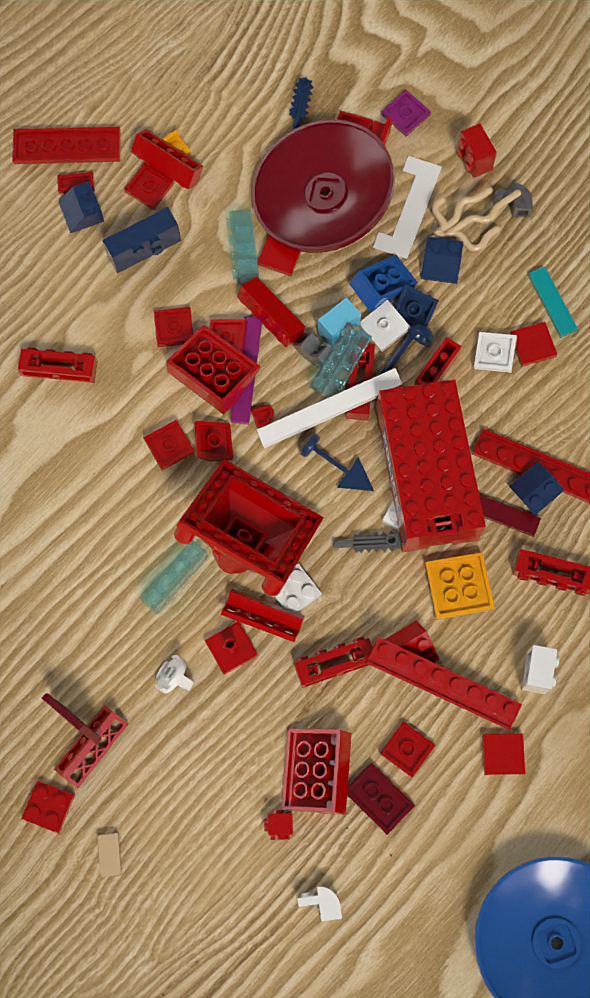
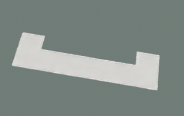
M408 156L403 171L414 174L416 177L393 236L379 232L373 248L406 259L408 258L442 166Z

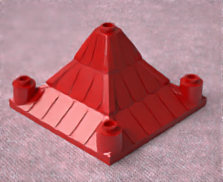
M223 459L179 519L174 531V538L181 544H190L195 536L200 538L213 550L214 559L220 569L229 574H238L246 571L261 574L265 577L261 584L262 590L269 596H277L324 517Z

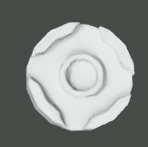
M179 655L171 656L173 660L170 662L166 660L159 669L156 676L158 684H155V688L162 693H168L178 685L186 691H190L194 682L184 676L186 661Z

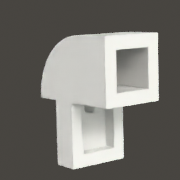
M317 887L318 896H314L313 892L301 893L302 898H297L298 907L319 904L321 921L342 919L339 899L328 888Z

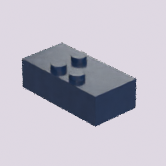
M167 207L102 241L107 257L118 274L153 255H159L164 249L180 242L181 237L178 223Z

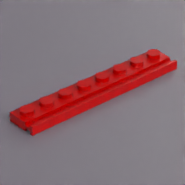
M486 429L482 430L472 455L520 475H523L536 462H539L565 489L563 493L590 504L589 472Z
M377 637L366 661L367 664L507 730H511V726L515 722L522 706L517 701L380 637Z

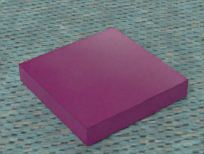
M405 90L381 111V115L386 120L387 117L393 118L392 125L407 137L431 115V111L410 92Z

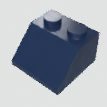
M90 181L72 187L58 201L70 234L104 222Z
M427 237L421 279L457 284L464 241Z
M536 462L509 486L534 515H537L565 490L539 462Z

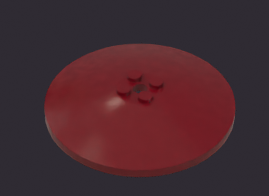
M343 120L312 122L284 135L264 155L253 179L252 204L254 212L267 234L276 242L289 249L306 253L334 251L361 239L382 219L394 193V166L383 142L367 128ZM325 190H330L327 196H322Z

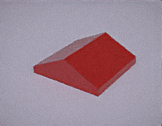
M194 422L197 458L209 462L233 459L230 423Z

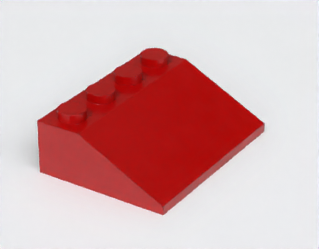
M204 324L166 361L167 372L223 415L237 402L260 369V365Z
M333 729L287 730L281 810L346 815L352 733Z

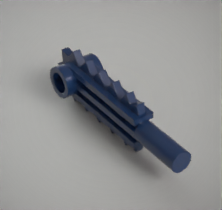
M307 77L299 78V82L295 83L297 89L293 91L296 95L292 96L295 101L291 102L293 108L289 109L291 112L289 116L293 119L291 131L299 127L301 120L306 119L308 114L306 109L310 108L307 103L311 101L309 96L312 95V92L310 90L314 87L311 85L312 80H308Z

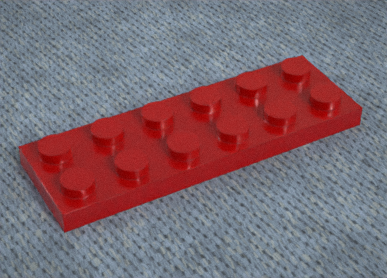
M120 126L13 129L12 161L13 164L120 162L121 128Z

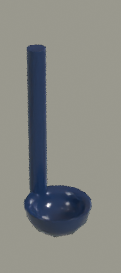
M424 324L413 325L379 375L392 370L413 339L424 346H431L433 342L431 329Z

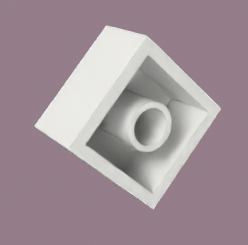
M533 645L527 651L521 690L545 695L552 687H555L557 676L554 675L555 667H558L560 658L557 655V649Z

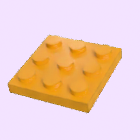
M483 552L425 562L436 620L495 609Z

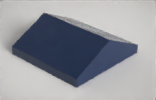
M405 285L395 309L410 327L416 324H424L428 327L439 300Z

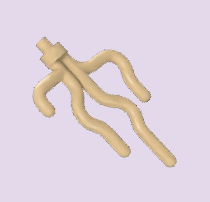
M492 187L485 188L475 196L462 198L456 204L454 215L449 221H446L439 210L440 206L446 202V198L444 196L438 198L432 206V212L441 226L433 231L434 235L432 237L442 239L457 237L464 241L463 245L469 251L478 252L483 250L490 238L501 231L500 226H495L487 231L477 245L472 244L468 237L460 230L472 222L489 223L493 221L499 210L519 197L521 191L517 189L497 202L487 216L470 215L459 223L457 222L461 217L462 208L467 204H475L493 192Z

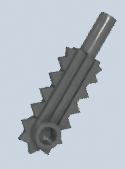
M383 531L380 536L377 532L373 536L369 533L363 536L360 533L359 535L354 534L353 540H334V548L353 547L355 553L359 551L361 554L365 549L368 553L372 549L376 553L379 549H382L385 553L388 548L393 552L394 549H400L401 539H399V534H394L392 531L389 535H386Z

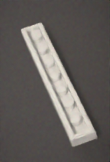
M396 368L266 425L258 429L257 432L263 447L266 448L378 398L379 390L403 387Z

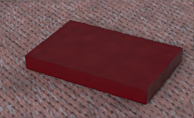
M45 693L41 699L78 731L98 745L102 739L97 733L50 694Z
M372 762L348 786L347 796L386 835L415 807Z

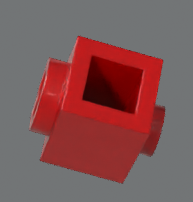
M272 810V814H268V819H264V831H268L270 840H290V835H293V813L284 814V810Z

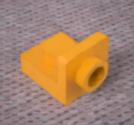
M177 130L168 133L163 138L164 141L187 156L191 154L190 149L180 138Z

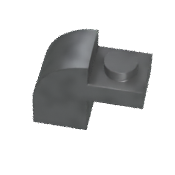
M513 183L511 190L506 188L495 190L493 205L519 189L521 195L507 204L512 206V218L531 217L533 200L530 191L525 186Z
M304 332L292 345L302 357L317 367H320L323 362L327 361L334 350L331 344L321 343L310 332Z

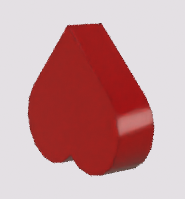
M269 405L251 410L254 422L259 429L269 425V420L274 417V409Z

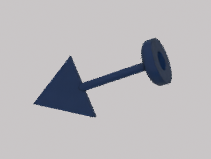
M314 433L300 455L308 457L313 450L343 471L346 476L337 488L374 491L359 457L351 469L348 470L316 447L320 436Z

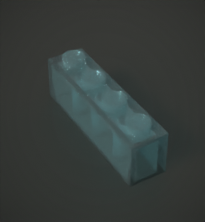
M251 209L229 211L230 218L226 219L227 229H231L232 235H228L229 246H233L234 251L230 252L231 263L235 262L236 267L232 268L233 279H237L238 286L245 284L256 276L259 278Z
M347 322L309 387L326 398L340 393L372 336Z
M194 541L188 544L140 596L142 603L157 615L208 558L207 552Z

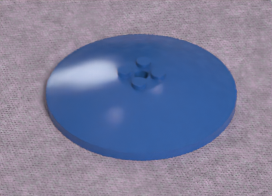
M566 857L539 858L513 868L491 888L478 913L474 945L480 974L494 998H590V864ZM559 937L561 939L562 945L559 949L552 948V938Z

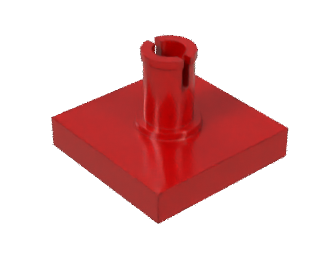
M236 622L204 640L224 675L258 656L240 622Z

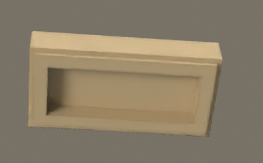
M119 833L98 835L101 877L122 875Z

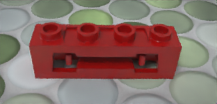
M353 342L352 349H348V360H351V366H347L346 377H350L349 384L345 383V390L356 386L357 367H365L366 359H369V363L366 364L364 382L372 379L375 344ZM370 402L347 411L346 419L369 421Z
M28 347L20 351L18 371L21 376L95 383L98 362L95 355L87 352L75 354L72 351H64L63 353L56 352L53 349L42 351ZM40 361H44L45 364L74 366L75 370H71V367L42 365Z
M520 549L513 572V575L517 576L518 579L523 581L534 580L542 586L553 585L561 591L569 589L575 591L574 593L580 596L590 594V566ZM539 563L540 567L548 568L551 570L567 574L573 572L574 575H572V578H569L542 570H539V572L535 570L537 569Z
M359 637L354 639L352 644L346 645L341 643L334 646V650L327 652L324 649L316 652V656L298 658L297 662L294 663V667L301 688L369 666L366 661L373 648L370 639ZM349 652H352L353 660L356 661L353 662L351 660L324 669L321 674H319L317 665H314L317 663L321 665L349 655Z

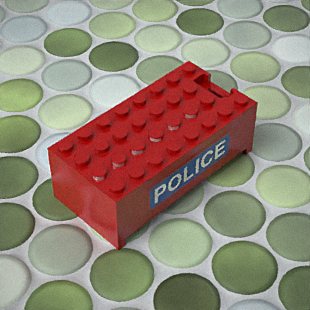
M456 380L379 390L375 410L376 416H378L402 542V553L428 549L430 546L450 543L455 545L478 541L486 525ZM450 516V521L435 523V518ZM449 524L452 526V529L436 530V526Z

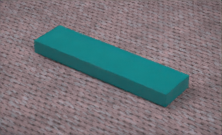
M546 267L530 272L528 277L559 337L562 338L576 332L578 328Z

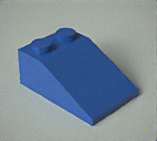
M394 255L358 271L349 285L368 310L373 312L386 300L391 302L400 296L405 285L414 287L418 282L399 257Z

